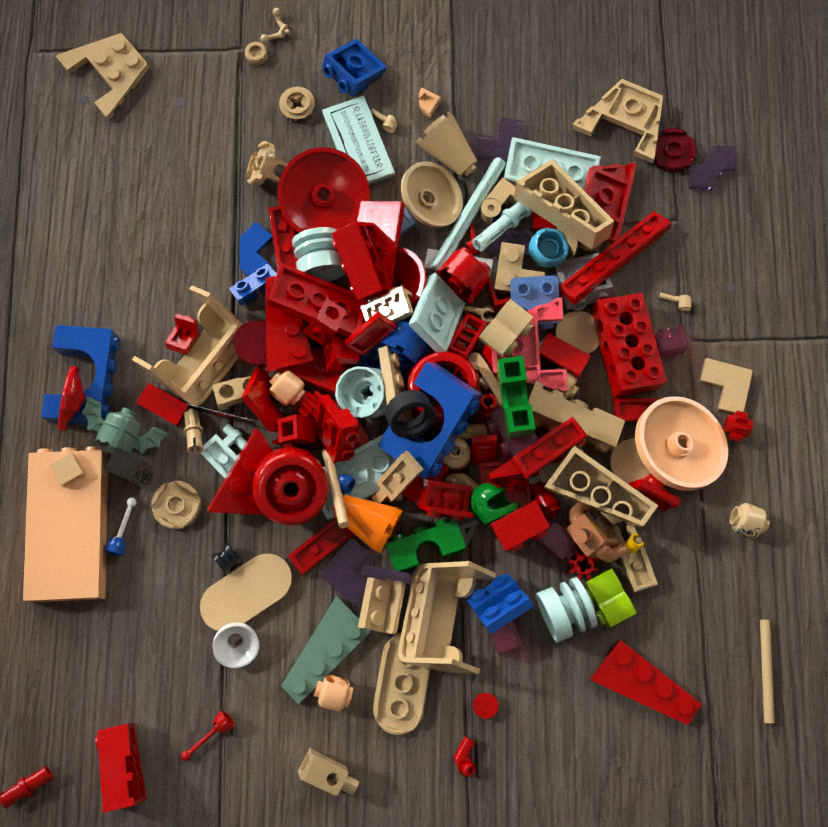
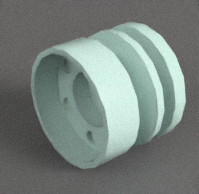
M318 227L305 230L294 236L292 243L295 249V258L298 259L296 262L298 270L327 282L337 280L345 275L341 266V257L334 249L332 242L334 239L331 233L337 231V229Z
M356 366L345 371L336 384L335 396L340 408H348L353 417L376 418L385 415L387 401L382 370ZM368 389L373 392L372 396L367 393Z
M577 577L569 579L570 588L565 582L560 583V596L552 587L536 593L537 603L550 634L557 643L573 636L571 626L573 623L580 632L586 631L585 623L591 629L597 626L593 602Z

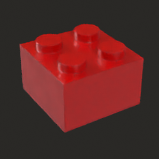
M536 500L490 523L504 551L509 550L511 553L523 548L525 540L531 538L532 541H536L547 535L545 530L550 528Z

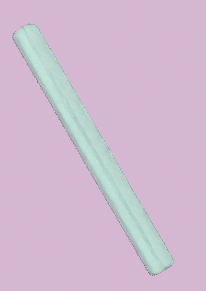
M498 157L492 161L432 261L430 269L435 273L456 250L481 208L483 201L506 166V162Z

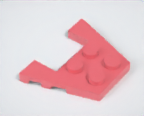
M556 298L549 303L538 305L526 311L533 316L531 323L534 326L525 337L521 335L516 340L518 346L510 356L505 354L501 357L492 350L494 374H497L496 366L498 359L523 356L527 383L535 384L538 381L544 384L543 387L556 389L560 392L568 391L566 369L541 370L538 322L563 321L562 298Z

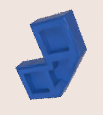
M257 222L240 236V270L246 276L269 264L258 253L273 240V237Z

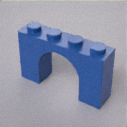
M56 325L52 348L57 353L86 356L93 359L96 366L95 379L84 393L86 397L101 402V417L105 420L106 415L110 413L108 403L109 397H112L114 391L112 376L117 370L115 355L116 351L120 349V338L112 329ZM44 395L41 414L43 419L50 423H58L62 395ZM86 399L83 405H81L80 410L68 424L88 425L87 418L82 414L86 406Z
M431 362L425 363L414 384L433 396L440 403L444 412V425L441 432L435 439L426 442L418 437L409 439L398 437L392 432L389 425L378 444L379 448L396 460L402 453L408 451L424 469L418 475L423 479L436 477L443 468L442 461L445 456H449L454 450V441L467 428L468 423L466 421L470 414H474L481 403L479 399L482 396L480 392L438 364Z

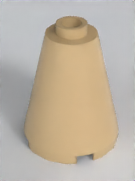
M450 111L447 112L446 117L443 114L424 131L426 136L423 140L419 136L416 141L419 147L459 176L465 174L467 177L477 168L475 166L477 159Z

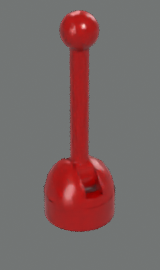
M224 710L219 712L213 719V729L190 750L182 752L181 759L189 761L191 755L216 732L222 734L230 731L235 726L231 716Z

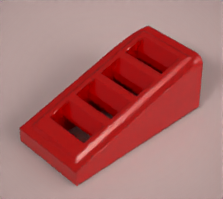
M466 313L451 339L447 352L456 353L468 360L471 353L475 350L479 342V336L487 327L488 322ZM469 324V325H471V326L477 328L478 331H475V330H473V329L467 327L466 325ZM464 332V333H466V334H468V335H470V336H472V337H474V338L472 339V338H470V337H468V336H466V335H464V334H462V333ZM458 340L461 341V342H463V343H465V344H467V345H469V346L467 347V346H465V345L459 343Z
M497 435L475 436L471 439L472 465L495 462Z

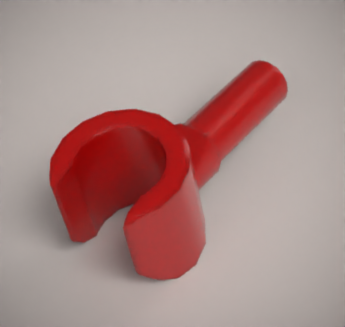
M471 223L468 228L471 240L465 244L466 248L472 254H475L479 251L472 244V240L476 238L474 225Z

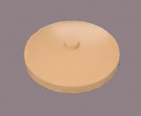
M665 397L651 404L642 413L637 422L635 442L638 454L648 471L663 484L678 490H699L714 482L724 471L728 460V443L725 433L715 416L701 404L684 397Z

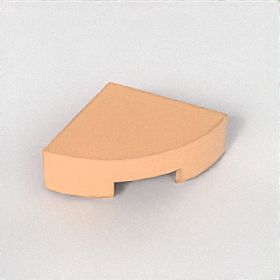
M421 87L419 107L425 116L431 118L441 102V97Z

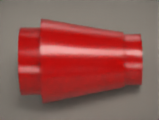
M540 481L532 485L530 490L545 518L549 519L562 510L561 502L552 492L545 490V485Z

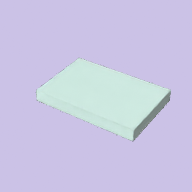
M436 273L429 275L409 326L435 352H447L465 303Z

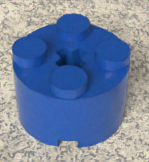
M403 319L396 322V329L377 345L379 348L388 346L394 353L398 354L400 359L409 363L410 368H413L424 358L430 346L409 326V322L407 323Z

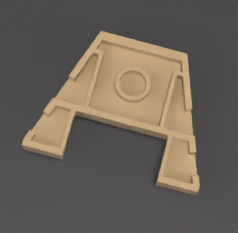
M122 33L56 56L69 74L89 62L112 90L94 102L108 121L114 116L113 112L118 105L121 106L125 101L124 97L130 89L136 87L149 69L148 63Z
M621 79L602 96V100L595 106H591L582 118L577 119L573 123V130L591 137L600 119H605L642 135L643 137L635 149L634 156L653 163L663 96Z

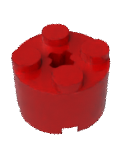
M462 247L450 255L436 271V274L462 301L465 299L468 300L467 304H471L487 286L490 280L489 273L491 269L488 264L483 261L480 262L472 256V253L467 248Z

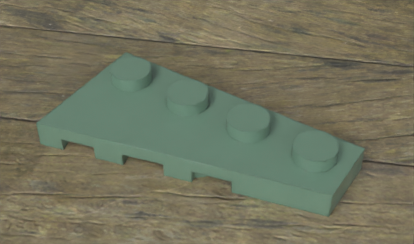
M337 596L281 685L298 704L316 688L318 681L322 682L371 633L368 629L358 627L359 618Z

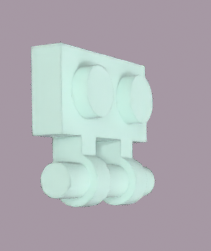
M230 424L223 428L227 435L223 441L215 434L203 445V451L201 452L224 478H226L239 456L229 447L235 443L242 450L247 442L242 437L243 434L238 429H234Z

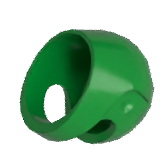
M484 482L478 485L472 493L471 509L484 524L518 509L516 501L510 502L506 498L507 489L500 483Z

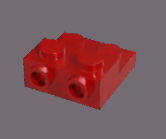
M329 394L319 396L315 418V434L333 463L349 461L355 456L353 449L355 448V442L359 438L357 433L359 430L358 420L356 417H353L348 408L339 410L337 403L333 402Z

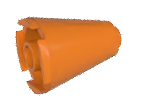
M344 494L343 501L349 522L347 528L375 552L382 554L386 544L389 542L390 536L399 523L403 510ZM335 511L333 516L337 519V515H336V511Z

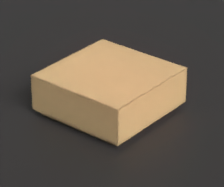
M72 452L50 464L62 487L85 475Z

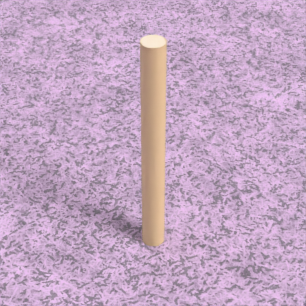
M323 449L322 455L340 528H346L349 526L335 463L332 462L326 450Z
M760 620L764 723H775L770 620Z

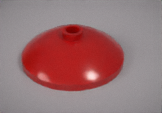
M398 247L391 289L400 287L403 284L404 288L412 292L413 297L409 300L413 309L418 304L423 289L426 286V269L422 260L415 253ZM383 295L373 296V297L369 298V301H370L371 299L375 298V297H381V296H383Z

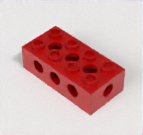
M643 293L597 300L590 309L595 324L613 398L659 390L667 383Z

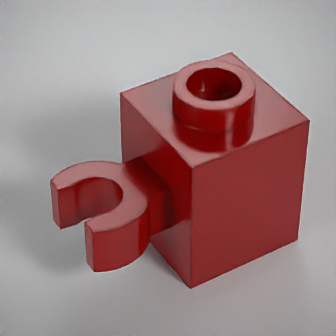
M297 414L277 419L278 428L272 432L278 433V438L272 440V444L283 445L284 443H293L295 447L316 443L315 419Z

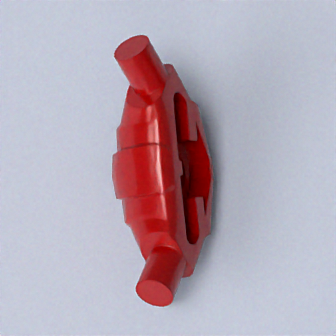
M76 366L69 368L64 383L58 418V429L61 431L68 429L69 421L80 410L81 405H83L86 399L84 385L78 374L79 368Z

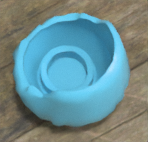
M547 227L540 229L531 237L529 254L538 266L545 268L557 267L567 258L569 245L561 231Z

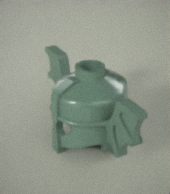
M86 397V406L82 414L88 420L87 430L97 431L98 434L95 441L107 443L109 450L114 451L115 448H119L129 456L132 449L135 448L140 454H143L148 448H158L161 440L168 435L167 432L153 427L145 435L139 436L142 428L135 419L137 413L124 407L121 412L108 413L105 420H103L101 417V402Z

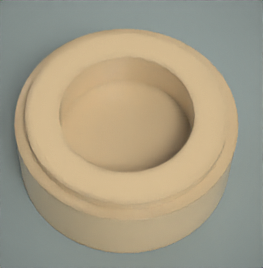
M252 42L245 48V56L249 64L259 66L267 60V50L262 43Z

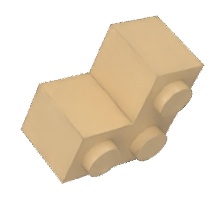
M501 243L494 286L496 293L511 295L510 281L512 278L545 276V272L522 269L525 245Z

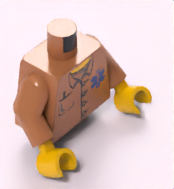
M577 503L569 511L571 525L566 529L587 557L599 558L604 562H612L627 555L628 551L637 553L644 545V542L641 544L634 542L639 536L637 533L632 534L627 542L623 544L602 515L595 509Z

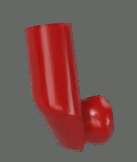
M464 736L454 755V760L458 772L462 776L472 777L475 774L476 767L473 765L469 754L476 742Z

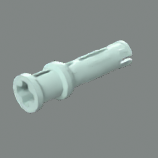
M515 201V204L510 209L502 211L501 217L472 240L473 246L476 250H480V252L484 251L509 228L517 227L521 219L530 216L532 210Z

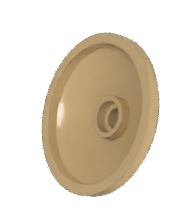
M418 162L412 165L403 175L401 182L402 198L409 212L418 221L430 227L442 228L452 224L460 216L463 207L462 192L455 178L444 167L433 162Z

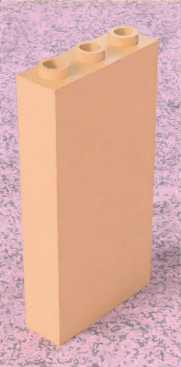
M86 447L85 451H77L76 448H62L61 452H53L52 449H38L37 453H29L23 601L54 602L105 599L106 552L104 548L107 543L108 454L101 450L100 447ZM72 452L85 475L62 487L50 464Z

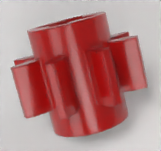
M317 390L313 394L310 391L305 392L297 402V405L301 407L298 410L299 414L315 419L319 396L322 394Z
M737 410L733 415H727L723 431L729 434L728 439L740 442V440H743V437L748 438L750 436L753 421L747 418L748 413Z
M575 552L576 560L567 561L568 564L572 565V569L568 574L574 573L579 580L583 576L588 581L591 580L590 572H598V569L594 567V563L598 559H591L585 554L580 556L578 552ZM585 561V566L588 569L581 572V567L577 563Z

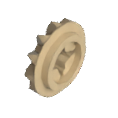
M292 87L281 95L279 106L286 118H291L294 121L297 119L305 120L308 115H312L315 100L312 93L306 88ZM299 101H301L302 107L300 108L297 106L296 108H294L292 102L298 103Z

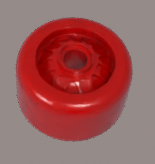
M436 352L422 358L413 367L407 383V391H421L429 397L436 413L435 422L432 427L437 429L444 425V412L440 403L433 396L414 384L426 362L438 364L480 392V380L474 366L461 355L452 352ZM421 407L411 408L416 417H418L424 409Z
M283 447L274 450L260 461L254 472L253 497L255 503L265 517L277 524L294 526L306 523L322 510L327 500L329 485L325 470L320 461L304 449ZM288 483H295L298 489L295 493L288 494L284 491V486Z

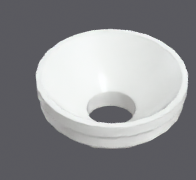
M238 622L230 623L220 628L216 633L212 645L213 654L216 660L223 666L241 668L251 663L257 656L259 639L250 626ZM232 634H239L243 638L242 642L235 646L230 645L227 640Z

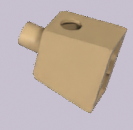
M309 748L298 770L301 780L334 796H338L340 790L353 796L359 785L358 780L348 776L349 771L346 766L312 748ZM335 773L336 777L334 779H327L329 774Z

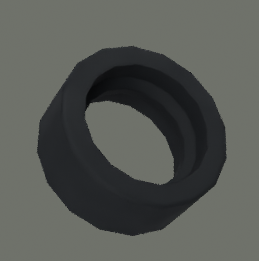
M409 390L397 394L390 400L386 407L385 416L395 435L409 439L426 433L434 424L436 413L426 394L417 390ZM414 407L424 408L422 413L411 421H397L405 410Z

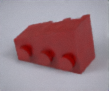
M354 222L331 233L334 239L332 241L334 249L341 257L342 269L348 275L351 283L350 290L357 300H367L391 289L385 264L383 261L380 262L377 250L381 248L378 241L374 242L372 231L375 230V225L371 222Z
M134 723L98 730L95 744L99 752L103 813L134 806L146 801L147 796Z

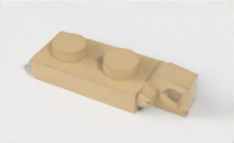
M405 451L376 482L380 490L371 499L377 503L385 502L387 499L390 501L395 500L424 469L408 451Z

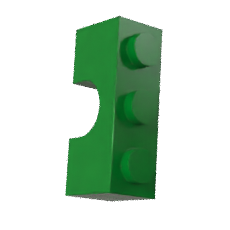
M523 356L498 359L496 370L508 439L533 436L536 428L532 405L529 404L527 397V376Z
M443 519L436 522V527L427 529V526H423L413 530V535L404 537L403 534L390 538V543H387L386 546L395 573L399 574L419 566L416 553L423 544L430 543L435 545L439 549L442 558L465 551L466 546L457 520Z

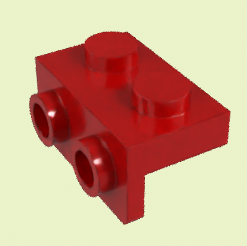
M424 479L418 508L427 511L426 515L441 518L442 514L449 515L448 518L463 521L464 517L472 518L473 513L467 511L472 486Z

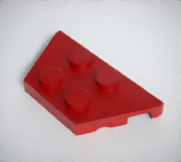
M631 162L628 165H596L588 169L583 190L614 220L610 238L607 239L610 244H613L620 238L637 167L635 162Z
M253 430L207 509L209 512L262 515L253 497V476L260 461L273 450L260 430Z

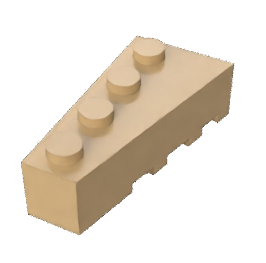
M553 159L516 181L514 194L516 201L590 249L595 248L610 238L614 220Z
M538 381L535 382L528 402L532 405L536 428L542 426L548 428L550 432L573 416L587 434V438L584 439L585 442L594 445V449L608 453V451L612 452L616 448L625 420L598 408H593L591 411L585 402L578 399L566 400L562 392L556 389L553 392L542 389L544 384Z
M575 446L544 487L545 490L637 527H643L658 507L653 501Z

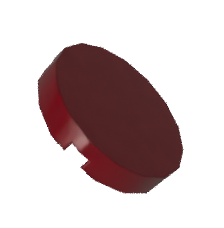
M670 128L661 131L657 138L654 163L666 172L676 173L684 171L690 167L696 157L697 147L695 140L692 136L690 138L687 132L682 129Z
M264 320L247 321L235 333L234 349L242 362L249 366L262 367L267 364L266 321Z

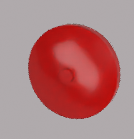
M318 147L301 152L286 165L279 179L277 198L285 221L297 233L318 227H330L339 230L357 222L360 202L370 201V189L363 169L351 156L334 148Z

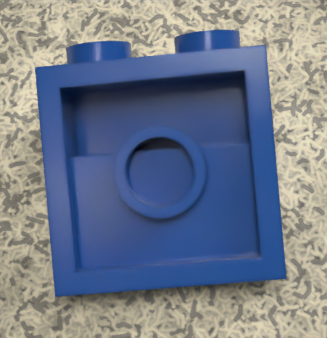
M357 38L326 54L322 65L324 75L329 79L333 78L338 83L340 91L343 93L347 92L351 97L367 89L369 82L385 74L387 68Z
M508 573L494 578L491 584L473 592L472 596L466 600L475 616L491 634L534 606L530 598L519 588L517 582Z

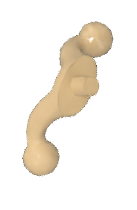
M279 8L273 9V15L280 30L272 35L263 34L260 37L262 43L284 38L286 34H290L288 25L284 24L280 19L281 10Z

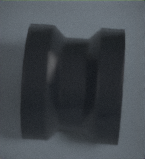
M228 543L223 545V549L219 553L212 555V558L226 574L232 571V567L235 564L242 562V559Z

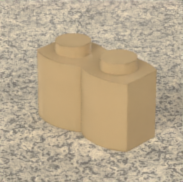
M510 299L479 336V340L499 356L503 357L505 354L510 356L518 346L516 340L521 335L525 337L534 325L531 323L533 316Z

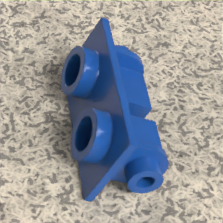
M266 264L245 279L237 282L229 290L236 297L240 306L244 304L247 306L259 297L256 292L258 289L263 294L266 293L265 280L267 277L276 276V272L269 264Z

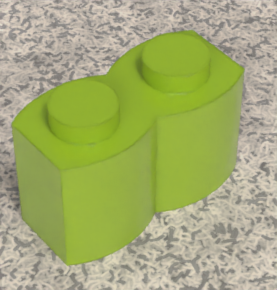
M612 569L583 584L596 606L597 612H595V615L601 626L606 625L607 628H610L637 614Z

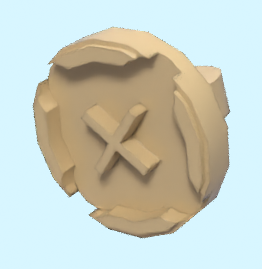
M262 141L258 145V148L261 149L258 153L254 152L251 156L247 169V177L250 178L247 182L256 187L262 185L265 180L279 183L280 178L275 175L274 168L276 165H279L284 170L288 164L284 160L275 157L274 144Z

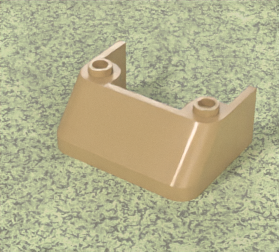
M191 286L189 289L204 303L198 311L197 320L205 330L201 333L189 354L184 355L177 365L167 359L158 361L154 367L136 356L132 360L184 401L198 406L213 391L212 385L219 383L239 358L234 349V337L239 327L243 324L211 293Z
M470 561L420 564L415 569L412 577L398 649L399 659L410 665L448 673L479 674V668L462 662L461 650L450 646L458 599L467 598L473 593L476 579L495 578L496 573Z

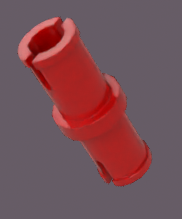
M490 393L489 396L484 394L480 400L478 415L483 420H485V417H487V420L492 418L497 409L496 398Z
M44 765L30 776L18 779L17 784L0 793L1 805L8 809L9 806L25 796H32L35 790L52 781L53 774L48 766Z

